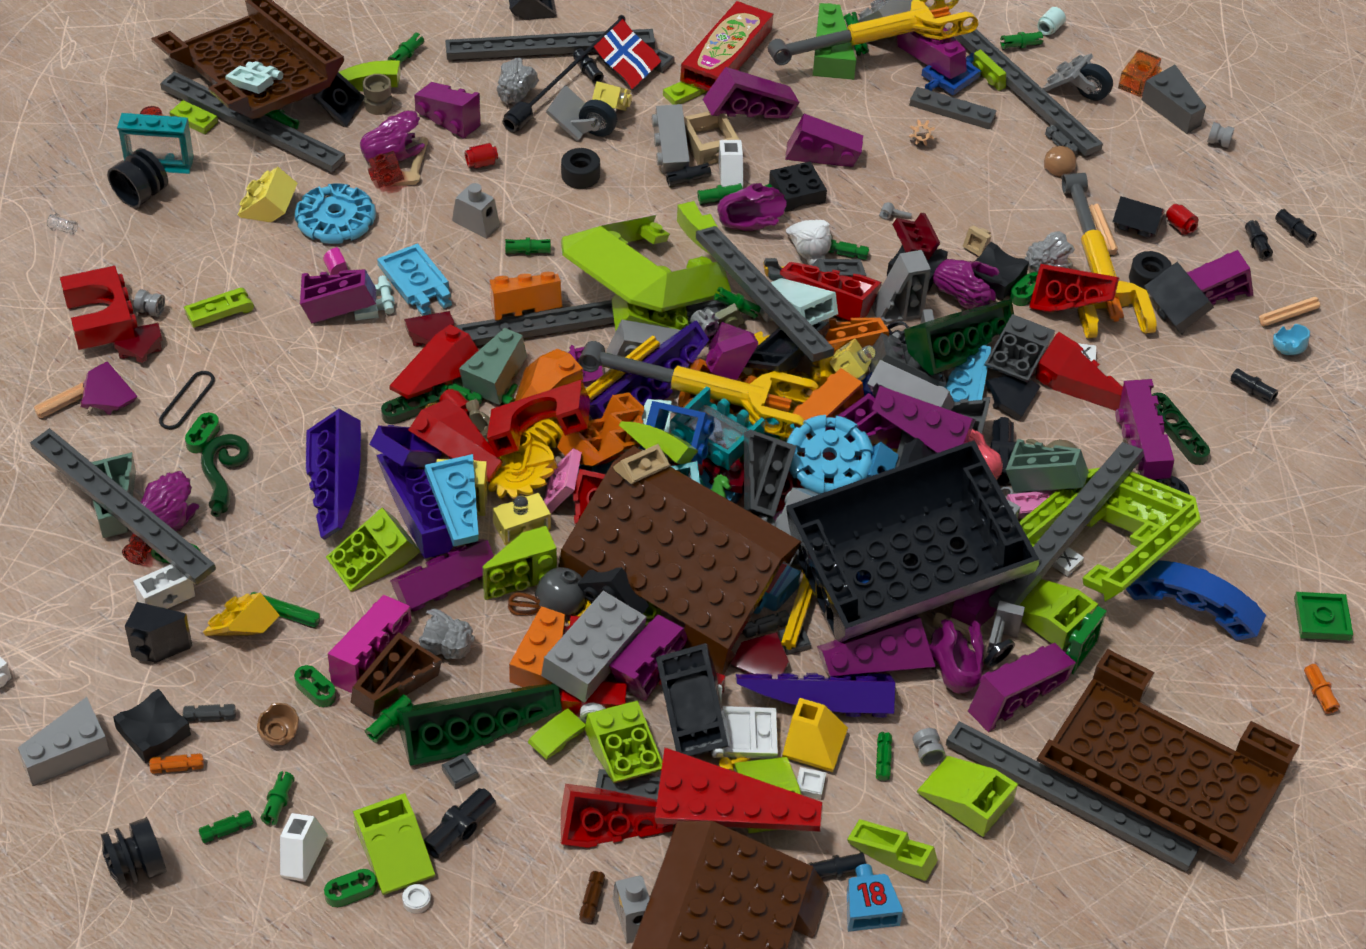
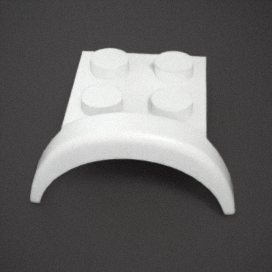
M718 684L720 699H722V685ZM723 706L727 719L730 747L711 751V755L714 758H777L776 708Z

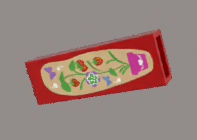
M736 1L681 63L680 81L690 85L694 84L693 86L709 91L725 67L739 70L772 31L774 14Z

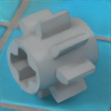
M709 308L705 312L698 310L691 316L690 322L692 323L697 320L707 337L716 333L719 318Z

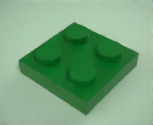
M1295 593L1294 602L1300 638L1351 641L1353 630L1346 594Z
M1097 606L1092 614L1089 612L1086 614L1081 623V629H1075L1068 641L1071 645L1066 654L1076 662L1071 672L1073 675L1099 640L1107 610Z

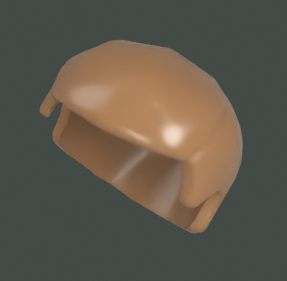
M1052 147L1045 155L1044 169L1058 177H1062L1063 174H1070L1076 168V156L1068 147Z
M272 703L258 718L257 732L261 740L272 746L289 743L295 737L298 730L299 717L296 710L287 703Z

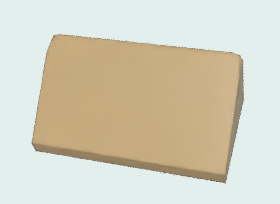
M659 444L621 460L613 468L630 484H633L670 467V464Z

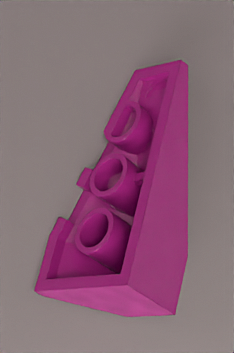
M721 322L710 341L706 364L711 373L737 380L759 343L753 333Z

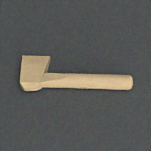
M421 137L419 143L425 144V148L415 155L410 172H396L393 185H416L420 181L419 170L428 144L426 137Z

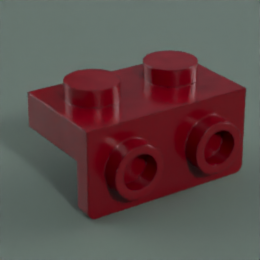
M920 213L915 221L896 218L892 224L905 252L922 250L925 258L930 259L940 245V241L926 213Z

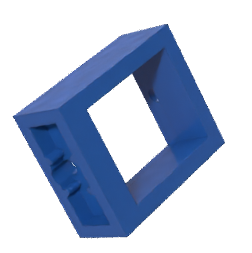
M652 401L646 425L664 431L669 412L698 419L691 443L698 452L690 462L697 461L698 464L702 465L703 459L708 454L707 444L715 428V417L705 412ZM640 445V449L645 450V448L642 445Z

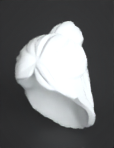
M805 220L793 224L786 229V233L790 236L798 254L807 259L809 265H812L817 259H825V254L830 250L832 236L830 234V224L825 220Z

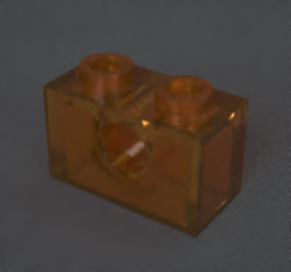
M1138 50L1122 71L1118 88L1141 97L1146 80L1162 71L1160 67L1162 58Z

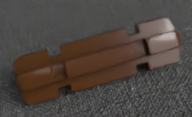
M592 871L590 873L589 884H587L582 902L583 906L579 913V920L581 922L589 924L594 922L595 912L602 892L601 889L605 881V874L603 872Z

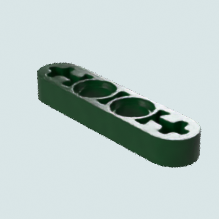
M1158 392L1153 393L1152 396L1157 395L1159 403L1157 406L1158 416L1162 415L1166 434L1189 462L1195 465L1205 464L1210 454V448L1167 395ZM1166 418H1174L1177 420V423H1170ZM1187 434L1190 436L1191 439L1185 440L1182 439L1179 435Z

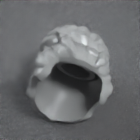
M521 58L504 62L501 66L497 93L498 97L505 104H516L521 101L539 82L537 72L532 67L524 66Z
M1060 231L1051 232L1044 241L1034 242L1032 246L1028 247L1025 260L1029 261L1031 272L1038 273L1040 264L1072 269L1073 264L1068 259V256L1074 252L1075 248L1067 241L1066 234Z
M438 609L427 610L426 613L431 614L432 617L428 619L423 635L419 637L420 646L436 656L443 654L446 659H462L467 653H470L471 644L474 642L475 636L472 635L473 629L469 623L459 619L453 620Z

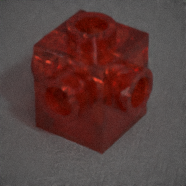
M394 150L385 154H378L369 159L371 168H368L372 181H377L379 188L391 186L395 182L404 180Z

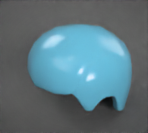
M1294 324L1290 330H1286L1283 326L1273 335V345L1285 355L1301 354L1308 346L1310 330L1300 324Z

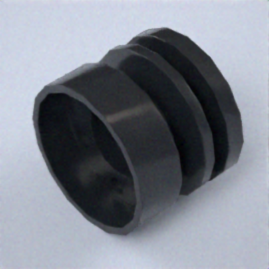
M143 148L135 150L125 160L111 167L107 173L112 190L125 204L133 208H137L148 201L151 195L159 193L160 190L167 187L169 182L168 175L161 162L151 152Z
M147 817L129 823L131 837L125 838L119 828L114 829L117 838L115 843H112L108 832L101 834L104 860L110 876L118 884L120 890L127 888L125 874H130L134 885L138 883V869L142 868L149 879L167 872L159 845Z

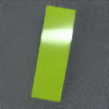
M400 61L367 62L346 68L339 73L361 92H364V79L372 74L386 75L391 81V87L398 88L401 75Z
M695 201L679 204L677 206L678 224L696 245L709 253L696 240V231L717 226L712 215L702 216Z
M621 421L619 424L622 429L645 449L659 444L664 455L666 456L667 454L678 464L689 463L698 452L696 448L683 439L650 425Z
M859 819L847 839L849 844L873 859L897 871L924 881L927 880L938 861L934 846L910 840L907 832Z

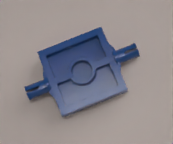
M974 52L966 57L967 71L952 79L936 71L930 65L923 68L921 76L931 81L925 85V89L932 91L936 87H940L951 95H955L978 79L981 75V70L972 64L974 62Z

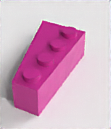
M383 595L375 602L367 613L328 653L331 683L352 693V687L398 632L403 634L412 622L411 607L386 595Z

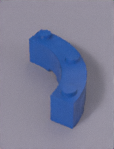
M1158 560L1126 588L1134 600H1162L1163 597H1170L1176 599L1179 604L1199 612L1205 610L1216 617L1215 621L1229 632L1236 641L1257 637L1266 617V614L1255 601L1229 582L1209 573L1205 569H1199L1182 563Z

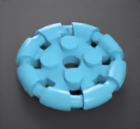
M341 183L328 184L327 187L323 188L318 186L310 190L302 197V201L297 203L295 209V221L298 223L300 231L313 240L316 238L320 239L321 243L341 244L343 240L350 239L353 241L361 237L369 230V226L373 225L376 217L375 205L366 192L357 187L354 189L348 184Z
M826 415L811 417L803 421V425L800 428L796 427L787 440V443L796 445L789 472L794 479L797 478L801 482L800 485L802 487L822 494L868 477L873 463L871 455L874 454L872 443L866 432H861L857 428L858 425L847 418L837 415L835 418L826 417ZM826 427H833V428H835V431H834V430H827V431H825V428H826ZM808 433H810L813 436V438H811L810 440H808L805 436ZM850 435L855 439L851 443L846 439ZM797 452H805V457L799 456ZM825 452H832L836 458L829 461L823 457V454ZM854 456H861V459L854 460ZM808 469L812 474L807 475L805 471ZM850 472L853 476L846 477L845 475ZM824 478H833V483H824Z

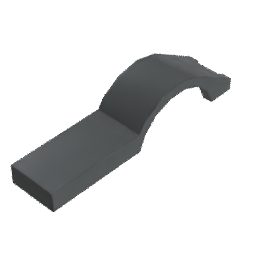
M765 258L764 265L768 267L769 279L773 281L780 278L786 279L780 275L782 267L778 264L777 258ZM817 259L812 264V266H817L822 272H832L833 269L840 271L839 275L853 277V273L866 276L861 259Z

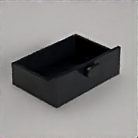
M1178 262L1144 286L1160 307L1157 310L1164 321L1169 318L1181 335L1185 332L1186 328L1214 308L1209 299Z

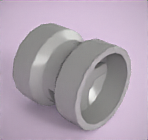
M1213 122L1207 142L1211 144L1220 143L1222 147L1229 148L1235 128L1230 126L1224 128L1219 123Z
M143 289L137 292L134 299L135 312H149L151 316L159 317L164 310V295L158 293L150 294L149 291Z
M926 728L914 734L912 740L914 746L919 749L918 757L921 764L932 765L943 760L945 751L943 746L939 744L940 737L936 729Z

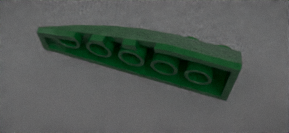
M1012 299L950 314L904 329L908 353L930 375L964 364L967 361L966 358L970 355H975L979 352L981 346L989 344L995 335H1000L1003 332L1011 315H1014Z
M552 683L472 694L397 708V714L409 765L412 766L458 757L464 753L467 754L470 750L491 743L498 737L517 731L518 728L529 723L532 724L562 710L559 687Z

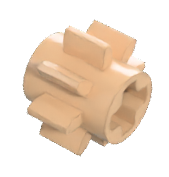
M917 119L918 125L915 127L910 125L913 133L909 137L917 138L915 140L916 145L919 141H923L926 146L928 138L934 139L931 131H934L935 127H928L929 120L921 124V121ZM921 126L923 129H927L928 131L925 133L924 138H922L920 135H916V133L919 132V127Z

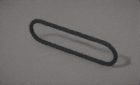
M209 371L196 372L161 414L159 424L165 429L179 427L215 381L214 375ZM198 375H209L211 377L210 383L180 421L175 425H165L163 423L164 416Z

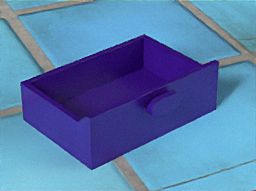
M378 425L369 444L396 463L406 467H425L426 464L435 463L442 455V452L408 431L410 427Z

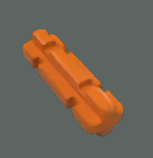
M201 753L191 754V757H187V754L165 756V759L154 757L149 762L150 771L153 774L162 773V770H166V772L187 771L190 767H192V770L202 769L204 766V759Z

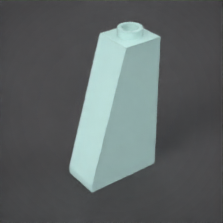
M783 278L771 282L811 325L838 314L836 293L833 291Z

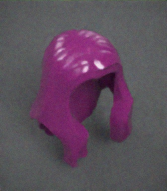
M403 111L395 116H389L377 128L362 137L360 149L363 157L369 164L378 166L390 160L403 161L419 154L425 148V144L419 143L407 150L405 149L406 145L412 143V138H415V133L408 132L416 128L420 120L417 117L416 111Z
M753 183L747 188L731 193L720 200L717 207L719 220L727 228L744 231H757L765 226H775L779 222L777 218L784 214L786 207L785 195L774 187L769 188L763 186L762 183Z
M946 259L936 268L933 282L939 291L956 297L962 307L972 309L988 305L990 300L995 301L996 292L990 289V286L984 283L982 279L976 278L973 269L990 277L998 276L999 270L996 267L979 261Z
M182 471L166 473L165 476H160L158 480L148 483L144 496L140 501L174 531L181 530L194 517L196 510L200 507L196 503H191L190 505L186 503L192 486L190 485L191 479L186 478Z
M941 620L943 629L939 626L934 631L931 638L932 642L929 644L932 657L940 665L943 682L951 691L961 694L970 692L980 684L979 680L982 677L984 644L980 624L974 621L972 626H969L971 644L975 650L973 651L968 648L967 640L961 631L955 630L951 620Z

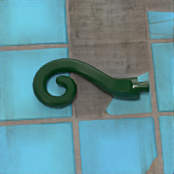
M225 434L212 439L205 446L201 455L203 473L213 489L209 507L211 515L214 517H219L221 513L227 512L231 501L229 485L215 467L214 458L217 452L221 450L218 459L226 467H238L247 462L251 452L250 445L246 439L239 435ZM235 447L240 450V453L236 456H229L228 451L222 448Z

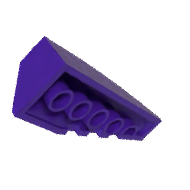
M697 320L693 321L663 342L644 358L642 362L673 370L677 366L688 368L690 363L695 361L705 347L709 338ZM626 373L590 402L589 415L593 420L602 418L612 395L630 393L643 406L647 399L665 400L673 392L671 383Z
M337 409L306 432V473L311 476L312 481L309 483L310 490L315 494L313 505L318 508L316 518L320 537L324 540L342 529L350 512L359 479L361 420L341 409Z
M383 453L376 455L396 506L424 559L448 553L452 549L453 543L425 470H420L418 467L401 466Z
M792 673L778 674L777 679H772L771 674H736V683L738 685L789 704L797 705L799 698L823 704L829 710L845 713L849 717H860L861 713H872V717L884 718L887 717V714H894L895 681L890 673H860L830 676V678H825V676L818 675V673H806L804 678H798V675Z

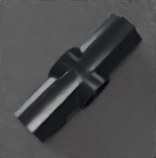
M1000 417L998 420L993 421L990 448L1000 454L1003 463L1002 473L996 480L1000 486L1010 483L1006 467L1016 444L1014 442V422L1006 417Z
M478 788L460 806L454 805L447 810L441 820V824L423 839L429 855L434 859H440L459 840L465 841L473 835L478 822L496 806V800L488 790Z

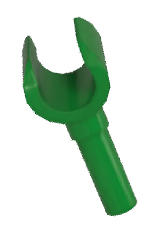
M513 383L509 391L502 395L500 406L516 400L512 396L518 387L517 384Z

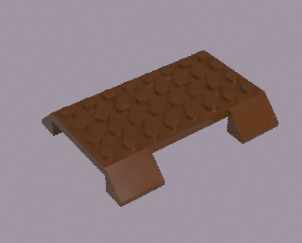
M245 0L248 16L186 41H182L171 31L151 38L152 42L170 58L194 68L213 85L208 87L209 92L225 106L252 119L260 118L268 112L279 110L287 104L301 101L304 97L320 93L323 89L330 87L344 62L343 55L273 0ZM255 61L262 63L265 67H276L278 71L283 72L281 80H273L274 83L259 94L236 87L228 79L226 80L225 77L237 67H246L247 62Z
M633 446L610 466L563 545L558 567L574 570L582 577L588 570L607 572L622 567L627 573L632 590L638 596L685 623L684 630L688 640L681 650L705 643L708 644L715 671L724 675L736 655L731 650L783 561L789 564L802 542L672 467H668L630 484L614 470L613 466L621 460L642 451Z
M1107 649L1096 666L1093 679L1053 741L1048 740L1036 761L1234 864L1241 856L1282 783L1300 745L1250 721L1235 751L1142 704L1141 700L1155 672Z
M678 821L631 949H787L793 930L810 938L815 936L829 889L813 866L714 821Z

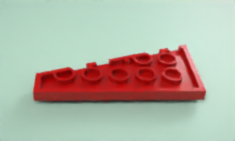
M664 747L655 813L657 824H676L678 821H714L725 827L821 832L823 811L821 801Z

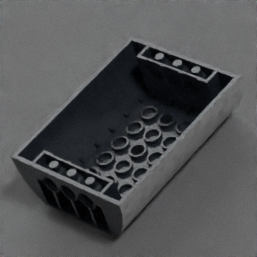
M975 440L786 506L790 534L802 542L796 552V557L835 639L839 642L1031 574L1037 570L1039 565V557ZM954 542H959L964 547L957 550L953 549L950 545ZM906 559H914L917 561V564L907 566L904 564V561ZM861 575H866L870 578V581L861 583L857 581V578Z

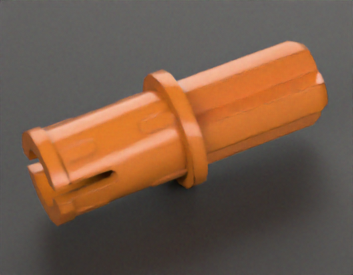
M1316 664L1305 667L1304 672L1313 687L1311 692L1313 695H1316L1324 713L1330 714L1340 708V704L1332 693L1331 683L1326 682Z

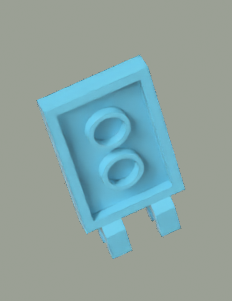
M418 243L377 259L379 268L408 304H416L422 316L431 314V309L428 306L430 305L429 299L436 296L438 303L443 308L452 306L451 300L448 299L451 297L449 281Z

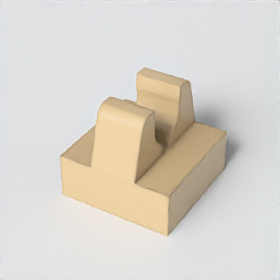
M974 225L969 227L962 247L980 256L990 242L991 232Z

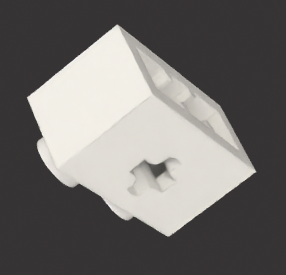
M172 564L133 581L137 600L140 603L168 609L195 597L193 582Z

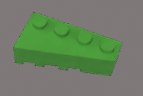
M819 3L816 37L847 30L840 5ZM850 42L815 50L812 76L854 80L856 57Z

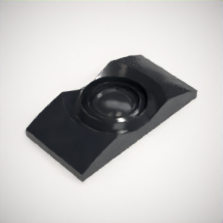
M821 321L812 326L825 338L829 331L830 323ZM779 327L756 347L745 367L788 371L797 368L805 353Z
M705 643L656 657L676 751L692 757L714 751L715 749L730 747L727 719L721 703L717 674L708 644Z

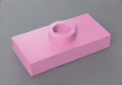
M1050 490L1008 494L1006 499L1021 507L1018 518H1024L1050 497L1052 493Z

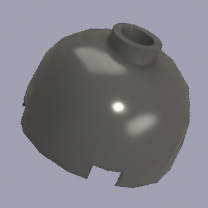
M563 567L548 571L540 579L535 592V597H538L540 600L539 606L565 615H578L586 601L583 591L577 584L582 579V576L574 570Z

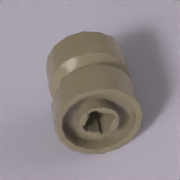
M383 74L367 76L363 81L365 109L374 115L386 114L392 109L391 81L389 77Z

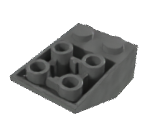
M1012 314L984 366L1028 383L1037 372L1038 363L1052 342L1055 330Z
M881 333L867 354L871 360L869 365L871 375L879 360H882L936 386H946L943 371L930 375L908 353L907 345L901 343L893 335L888 336Z

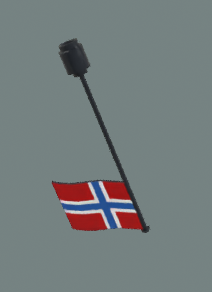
M619 15L618 20L529 104L519 101L505 113L502 123L510 132L519 131L533 118L532 106L592 49L595 50L610 69L625 81L631 92L661 64V60L655 51L631 30L625 22V16Z

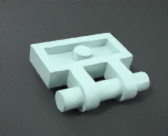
M255 61L247 62L246 67H237L225 77L226 80L228 79L236 87L259 94L274 83L273 80H281L283 72L278 71L276 67H265L262 63Z
M379 276V283L375 285L376 296L381 295L382 298L377 299L375 305L355 310V321L379 318L378 311L385 310L386 314L394 312L395 301L394 297L390 294L392 288L386 276Z

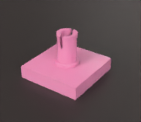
M574 448L557 464L558 468L553 469L554 473L548 477L544 503L550 513L570 494L573 495L582 452Z

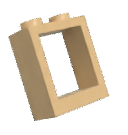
M708 111L684 117L687 146L698 165L707 162L709 165L719 163L720 140L702 144L696 132L719 127L725 137L722 140H739L725 114L712 116Z

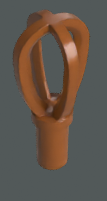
M515 592L508 600L510 612L516 615L535 614L541 607L539 606L540 600L537 597L526 593ZM515 597H523L533 600L536 603L517 601L513 599ZM512 606L530 607L535 609L526 611L515 610Z

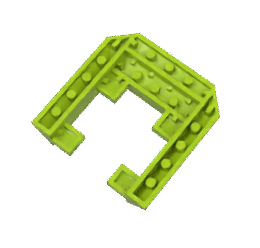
M656 215L598 226L564 236L561 239L562 256L629 304L664 312L712 300L715 293H720L717 291L719 287H723V289L731 292L726 271L718 262L712 263L709 258L701 256L690 259L686 269L671 272L665 266H657L628 245V242L646 239L652 244L667 242L670 234L660 224L654 222Z
M1100 468L1088 469L1089 473L1084 486ZM1131 472L1086 526L1092 527L1101 519L1133 533L1130 536V544L1137 548L1112 570L1097 564L1082 577L1083 585L1104 594V602L1123 592L1201 523L1196 498ZM1083 488L1058 489L1019 522L1032 547Z

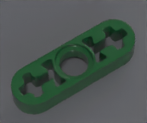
M442 385L433 386L432 391L410 399L400 396L389 400L381 407L382 420L387 424H397L416 417L421 410L439 403L440 396L446 389ZM412 401H417L420 403V405L417 407H410L408 406V403Z

